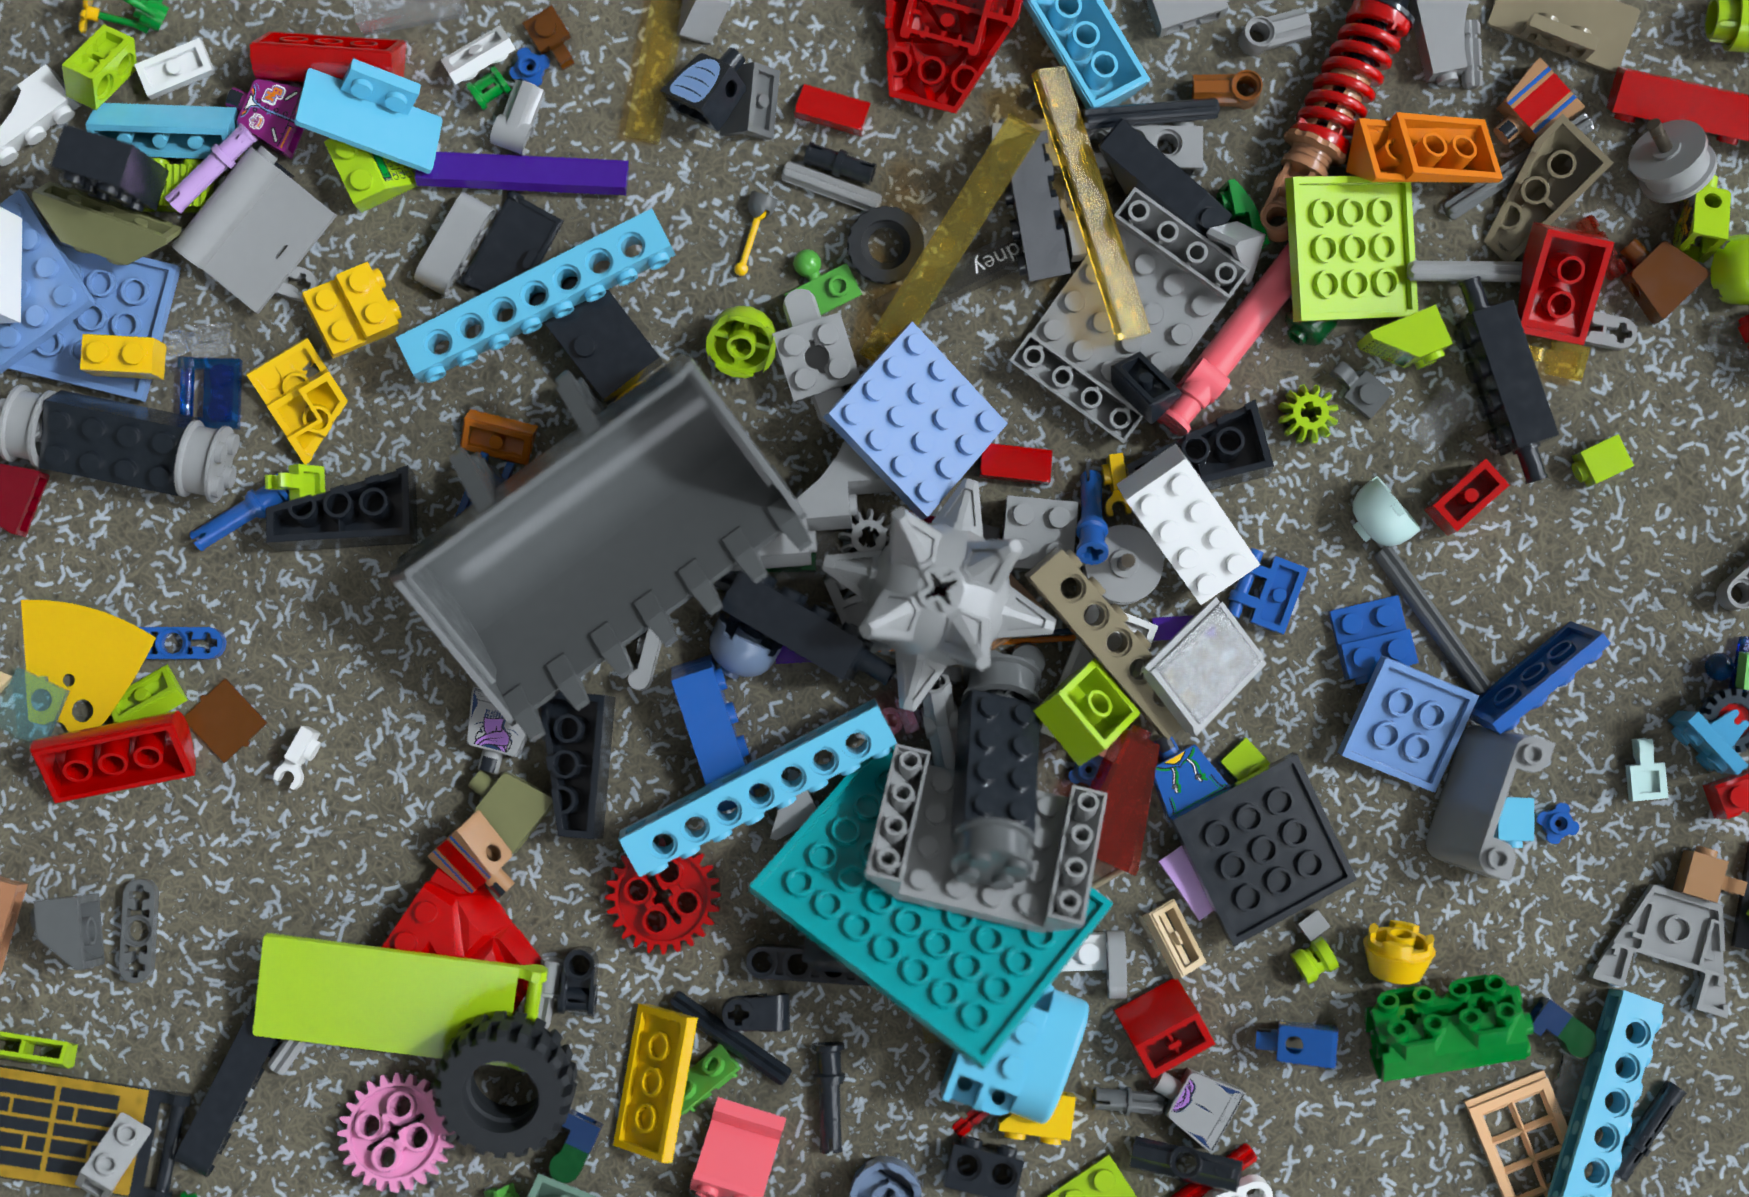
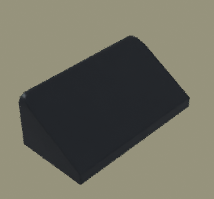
M1141 352L1111 366V383L1113 387L1150 424L1157 421L1181 396V391Z

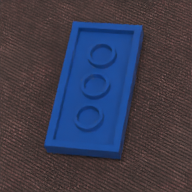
M1570 621L1481 694L1469 718L1471 721L1498 734L1512 730L1518 725L1520 718L1528 711L1543 705L1550 693L1558 687L1570 683L1574 679L1575 673L1583 666L1598 660L1603 653L1602 651L1611 644L1603 632Z

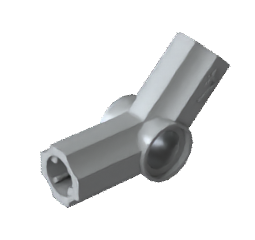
M941 674L922 700L923 707L920 709L926 738L930 740L934 766L955 770L958 710L956 702L953 701L949 675Z

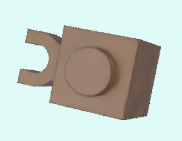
M1696 846L1695 851L1683 850L1673 891L1718 903L1721 891L1744 896L1748 882L1725 876L1729 861L1717 858L1718 851Z

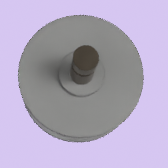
M1658 118L1650 120L1646 125L1648 131L1637 140L1630 151L1629 167L1633 175L1639 179V186L1643 194L1648 199L1659 203L1681 201L1698 193L1711 181L1718 164L1717 156L1713 148L1708 145L1707 136L1703 128L1689 120H1674L1666 123H1661Z
M1132 525L1109 527L1107 537L1105 538V543L1109 549L1108 558L1096 565L1082 562V573L1087 579L1093 576L1106 591L1102 596L1108 603H1116L1117 605L1132 604L1149 595L1158 585L1163 572L1162 552L1152 536L1139 527Z

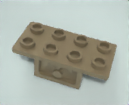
M1495 0L1486 24L1488 27L1610 74H1616L1639 18L1640 9L1617 0Z

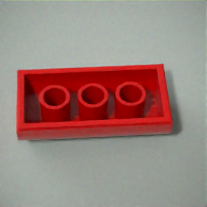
M269 31L250 43L251 65L257 79L304 82L308 68H312L343 80L353 59L404 78L406 42L404 40Z
M180 711L37 738L32 741L30 746L31 755L54 803L195 776L196 760L190 728Z

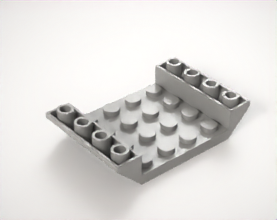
M1134 187L1115 213L1111 223L1032 332H1029L1009 362L1124 444L1143 416L1113 387L1111 383V366L1141 352L1170 380L1244 280L1250 269Z
M900 744L895 745L865 873L866 878L898 900L1030 931L1044 933L1083 928L1108 793L1072 785L1068 797L1037 790L1034 845L1028 850V858L1033 863L1032 875L1022 882L1015 883L1014 887L1010 890H998L993 888L992 885L963 883L957 880V875L951 869V860L958 850V846L954 843L953 838H950L955 770L929 765L930 751Z

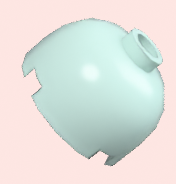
M1378 476L1366 483L1357 493L1353 501V513L1358 522L1353 527L1365 542L1372 538L1379 545L1391 547L1406 542L1421 530L1410 513L1391 493V490Z

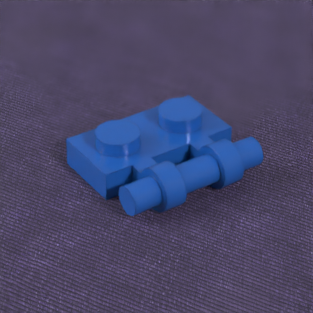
M1250 548L1260 563L1264 552ZM1274 556L1269 568L1259 565L1238 580L1235 590L1231 589L1228 600L1231 601L1228 607L1229 611L1235 618L1239 619L1244 606L1254 609L1249 623L1284 635L1309 568ZM1255 577L1264 579L1258 598L1249 595Z

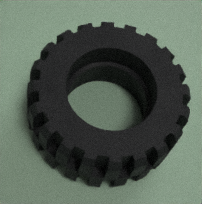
M496 1011L492 1019H489L488 1015L484 1014L476 1017L472 1025L466 1023L461 1027L456 1037L452 1038L447 1045L435 1073L436 1079L433 1083L432 1095L437 1098L434 1104L437 1115L439 1117L445 1116L442 1123L443 1127L448 1133L454 1131L458 1135L456 1141L464 1147L470 1144L476 1147L474 1152L484 1155L486 1151L493 1152L494 1158H506L507 1153H513L514 1157L517 1158L527 1155L530 1147L533 1151L543 1148L546 1145L547 1139H554L560 1132L562 1124L566 1122L577 1087L575 1082L578 1074L576 1063L571 1062L573 1053L569 1045L565 1044L562 1046L560 1044L563 1036L556 1029H553L551 1032L545 1028L547 1022L538 1017L533 1022L526 1019L527 1013L517 1011L514 1017L507 1016V1011ZM492 1062L514 1064L531 1076L538 1089V1097L527 1104L519 1106H505L495 1103L480 1091L475 1082L473 1072L478 1067Z

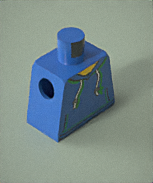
M1160 737L1152 742L1161 762L1148 768L1165 817L1169 823H1171L1170 817L1229 786L1195 744L1180 750L1173 737L1169 740Z
M1279 1021V1030L1257 1027L1255 1049L1277 1051L1276 1061L1336 1069L1338 1028L1334 1025ZM1291 1036L1299 1037L1303 1042V1049L1286 1047L1287 1039Z

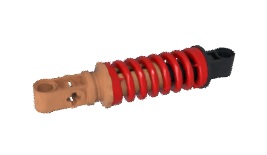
M1352 0V5L1346 15V24L1338 31V41L1331 45L1329 50L1330 57L1323 61L1321 74L1316 76L1313 81V90L1305 96V107L1298 110L1296 124L1291 126L1288 132L1284 134V140L1291 148L1288 153L1284 154L1281 160L1283 169L1276 177L1271 193L1260 213L1261 223L1270 240L1284 242L1289 239L1287 220L1284 224L1277 227L1269 224L1277 216L1287 218L1285 179L1303 176H1329L1328 170L1330 166L1341 167L1342 164H1345L1351 144L1344 136H1353L1356 122L1353 119L1366 118L1368 111L1362 103L1373 102L1376 98V93L1371 87L1381 86L1384 82V76L1379 70L1385 71L1391 68L1392 59L1388 54L1399 52L1401 37L1406 36L1415 24L1414 17L1406 9L1411 0Z

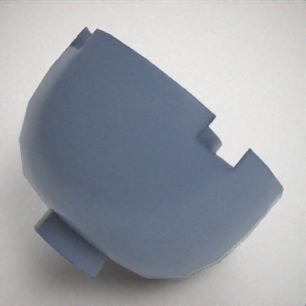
M725 613L720 614L709 639V649L714 660L720 665L724 675L733 679H738L739 676L749 678L762 675L773 665L783 646L775 640L771 641L758 630L730 615L729 619H725Z

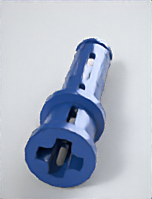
M1089 470V481H1087L1086 471L1080 476L1081 520L1076 526V534L1080 539V543L1076 548V555L1081 562L1096 565L1104 562L1109 555L1108 545L1105 543L1108 525L1104 521L1102 513V475L1096 470Z
M265 485L256 491L251 489L245 495V500L196 530L189 532L192 540L197 539V541L193 542L200 551H204L213 543L254 518H266L267 507L290 501L289 490H266Z

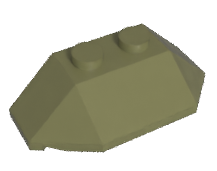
M51 181L32 191L33 201L60 242L73 246L78 252L94 253L105 257L112 264L128 265L166 245L179 236L182 227L160 217L127 209L121 206L120 203L111 200L109 203L89 197L87 192L74 188H65Z

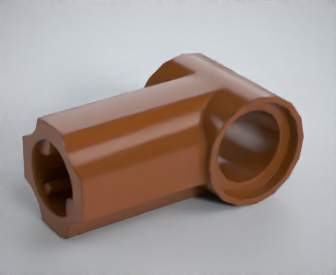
M1242 70L1237 74L1193 75L1192 99L1216 98L1220 107L1235 106L1238 109H1250L1259 100L1263 87L1262 79L1259 74L1252 70ZM1240 84H1248L1253 88L1254 94L1242 96L1236 87Z

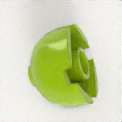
M1737 234L1730 236L1727 240L1730 242L1726 244L1724 249L1719 248L1714 254L1711 265V284L1713 289H1719L1722 297L1718 298L1722 302L1744 306L1749 305V235Z
M739 305L725 309L716 316L708 330L706 338L708 357L710 354L711 358L715 361V367L720 372L731 377L750 378L756 372H760L763 369L764 371L767 370L775 358L777 349L775 338L772 333L776 332L773 322L762 311L751 306Z

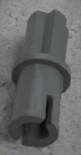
M1095 1086L1092 1092L1096 1094V1097L1092 1096L1093 1110L1120 1111L1125 1116H1129L1130 1112L1160 1115L1165 1106L1163 1095L1132 1091L1131 1087L1119 1090Z

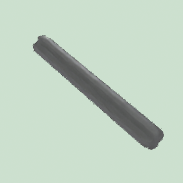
M1581 113L1570 120L1585 135L1594 129L1593 120L1586 113ZM1533 145L1500 166L1503 179L1499 183L1471 184L1443 203L1444 213L1451 220H1455L1514 182Z
M1385 546L1379 550L1374 556L1381 568L1471 692L1477 695L1483 694L1491 687L1488 678L1393 547Z

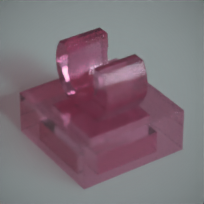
M899 699L894 700L897 709L889 707L882 710L884 716L892 714L897 718L896 726L891 728L893 734L898 733L902 726L906 734L920 730L914 712L900 708Z

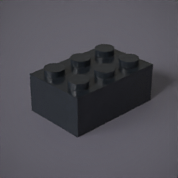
M65 124L51 163V167L63 174L62 180L75 184V188L87 192L89 197L107 203L112 199L122 203L121 206L140 213L143 212L144 208L157 211L169 174V170L133 144Z

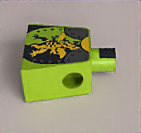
M1715 174L1702 190L1680 201L1672 245L1696 262L1705 263L1728 240L1731 193L1726 189L1717 188L1718 176ZM1697 236H1702L1700 247L1690 245L1695 244Z

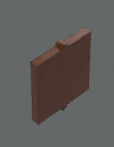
M226 678L208 695H202L200 697L201 701L184 716L188 725L223 763H226L243 746H249V740L268 723Z

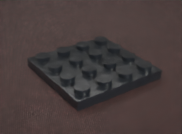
M1293 752L1169 818L1222 930L1232 946L1244 942L1357 880L1298 755Z

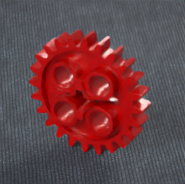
M665 837L660 838L658 846H667ZM704 853L697 855L695 858L691 856L681 859L679 856L671 860L679 868V875L674 881L665 880L661 873L655 874L661 889H670L672 892L668 900L681 918V923L679 924L674 921L664 901L656 902L654 897L659 893L647 873L639 877L628 856L625 854L621 856L625 867L614 866L612 868V871L619 877L618 880L607 881V885L615 888V893L606 895L605 899L615 901V906L607 910V914H618L619 919L612 926L619 927L624 925L626 927L622 935L623 939L633 934L636 936L633 947L636 948L645 941L647 942V953H651L657 944L660 945L662 955H665L669 944H672L678 953L681 951V941L683 940L691 947L695 945L692 934L696 933L703 938L705 937L706 932L701 925L703 923L714 925L715 921L708 914L709 912L720 911V907L713 904L712 899L721 897L722 893L712 890L711 887L720 881L719 878H709L708 876L714 865L711 864L703 867L700 864L704 859ZM634 880H642L647 884L648 894L645 899H636L631 895L630 885ZM684 892H690L697 898V907L691 912L685 911L679 906V897ZM652 911H660L666 916L667 924L664 929L655 930L649 925L648 916Z

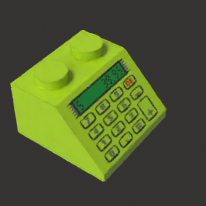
M332 138L324 141L353 204L361 213L417 187L415 180L416 169Z
M1435 304L1370 331L1356 344L1359 350L1403 368L1415 364L1416 369L1419 370L1444 357L1443 350L1453 343Z

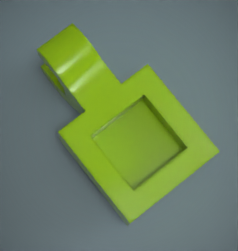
M294 464L288 465L289 473L265 475V489L289 490L290 500L325 492L324 466Z

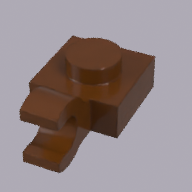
M552 5L522 23L541 55L551 50L562 70L575 64L571 54L564 45V42L571 38L570 33Z

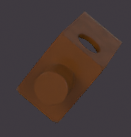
M1634 238L1619 252L1633 266L1621 281L1653 325L1664 320L1711 274L1702 265L1665 240L1648 251Z

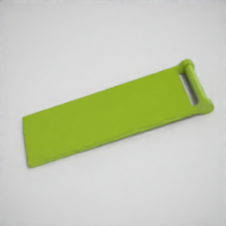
M266 933L262 943L253 1035L441 1059L447 1045L452 1038L456 1037L458 1030L466 1023L472 1025L476 1017L486 1014L489 1019H492L496 1011H507V1016L513 1017L518 978L528 981L524 1013H527L526 1019L535 1022L539 1013L542 984L547 980L548 968L537 964L516 965ZM506 1062L487 1063L488 1065L510 1067L517 1071L526 1072L520 1067Z

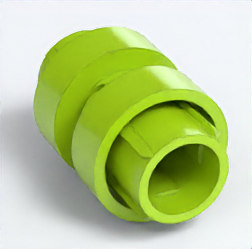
M1749 0L1710 1L1705 18V34L1709 41L1721 43L1725 51L1749 53Z

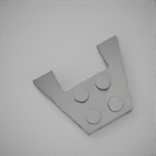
M1649 884L1590 971L1589 977L1624 987L1633 954L1635 952L1699 971L1700 978L1692 1008L1728 1018L1729 1009L1725 1000L1727 975H1724L1723 951H1725L1723 905Z

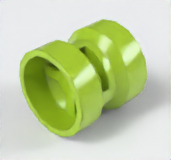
M1321 936L1311 941L1310 947L1304 950L1297 949L1290 953L1294 965L1307 985L1318 980L1321 973L1325 971L1332 972L1339 968L1335 955Z

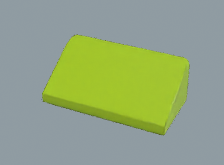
M167 664L130 685L111 713L113 722L118 723L163 714L188 701Z

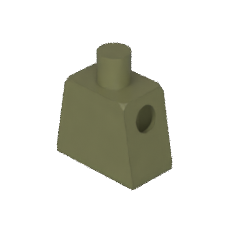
M480 770L468 785L470 789L483 798L475 808L474 813L479 810L512 851V854L519 851L553 808L551 794L511 772H504L496 782L484 771Z

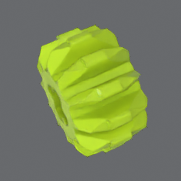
M1302 384L1298 387V395L1291 390L1285 394L1288 402H1281L1278 409L1288 414L1279 417L1278 423H1290L1291 426L1284 431V434L1289 436L1296 430L1298 432L1296 443L1301 444L1307 435L1309 442L1316 444L1319 438L1318 434L1323 438H1327L1331 434L1327 426L1337 425L1338 420L1329 414L1336 412L1338 405H1327L1326 402L1332 397L1330 392L1319 397L1320 386H1313L1309 394L1305 384ZM1305 406H1307L1308 411H1314L1316 414L1311 419L1312 422L1309 421L1308 417L1301 416V412L1306 409Z

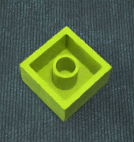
M1096 658L1069 675L1033 710L1079 767L1106 750L1140 714V711Z

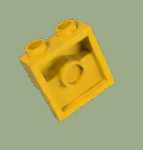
M368 262L335 275L334 280L302 292L301 297L332 358L377 341L398 330V320L402 318L400 309L394 299L387 300L382 290L386 288L384 277L378 268L372 270Z

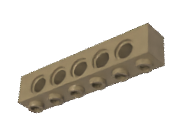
M1055 547L1030 569L1024 577L1091 656L1096 658L1161 737L1169 740L1182 727L1163 702L1155 704L1153 700L1154 690L1143 677L1144 673L1138 677H1132L1130 673V666L1134 660L1142 659L1145 665L1153 657L1148 650L1152 646L1151 643L1139 630L1135 633L1132 632L1125 623L1129 620L1128 616L1116 603L1110 606L1102 595L1106 591L1093 576L1087 579L1079 568L1083 564L1070 549L1064 552L1063 549ZM1072 577L1076 582V590L1071 596L1064 597L1060 589L1061 584L1066 578ZM1095 604L1099 609V617L1094 623L1087 624L1084 619V611L1088 606ZM1119 632L1122 637V643L1118 649L1110 651L1107 646V638L1111 633ZM1170 668L1163 676L1174 691H1176L1179 686L1171 678L1175 672ZM1188 688L1180 696V699L1189 711L1192 712L1196 708L1194 702L1197 698Z

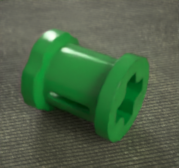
M495 65L490 67L489 73L476 82L465 84L483 111L488 108L487 104L503 93L509 94L512 91ZM492 83H496L494 87H492L485 93L481 92L483 89H485Z

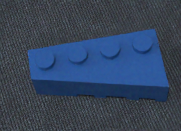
M712 654L671 667V682L705 784L708 785L747 765L744 757L750 755L744 735L737 736L734 723L739 722L733 702L727 703L723 691L728 689L722 668L716 669ZM760 783L753 785L749 790L755 797V790L761 788ZM724 800L717 806L720 812L737 807L736 803L731 800Z

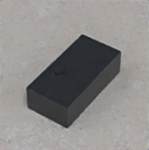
M568 277L565 279L562 289L569 290L574 288L578 278ZM606 290V294L596 301H584L574 306L573 312L562 318L552 317L544 321L607 405L663 364L658 353L609 290ZM546 293L535 294L531 298L530 305L538 306L542 304Z

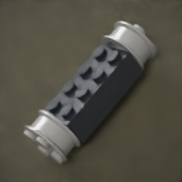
M22 384L15 386L6 399H0V455L5 461L12 462L17 458L30 460L33 466L42 469L175 496L187 497L191 493L206 496L208 502L211 503L218 502L226 488L231 489L234 486L236 468L232 467L234 455L239 448L240 436L234 434L233 429L229 426H222L219 430L204 427L203 422L197 417L64 390L59 392L48 390L43 394L31 392L28 386Z

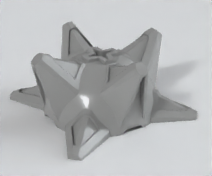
M964 478L932 523L927 524L906 509L898 507L892 511L890 541L883 550L826 555L822 567L823 571L868 602L869 612L860 625L859 631L863 638L886 643L895 651L899 707L913 712L947 666L961 664L982 671L990 666L991 644L996 638L1053 634L1057 619L1011 587L1009 575L1023 547L1017 539L985 540L983 538L979 482ZM937 586L940 588L951 586L946 591L947 593L944 597L941 598L938 595L929 598Z

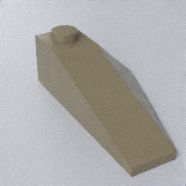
M1562 114L1535 141L1484 242L1503 261H1514L1526 249L1533 222L1551 225L1614 162ZM1499 242H1500L1508 251L1503 250V249L1499 246Z

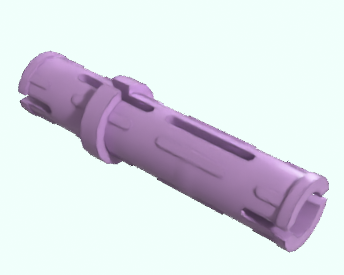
M240 123L220 145L215 143L211 147L212 152L164 198L171 202L170 205L182 214L228 167L232 169L236 165L235 160L256 142L257 138Z

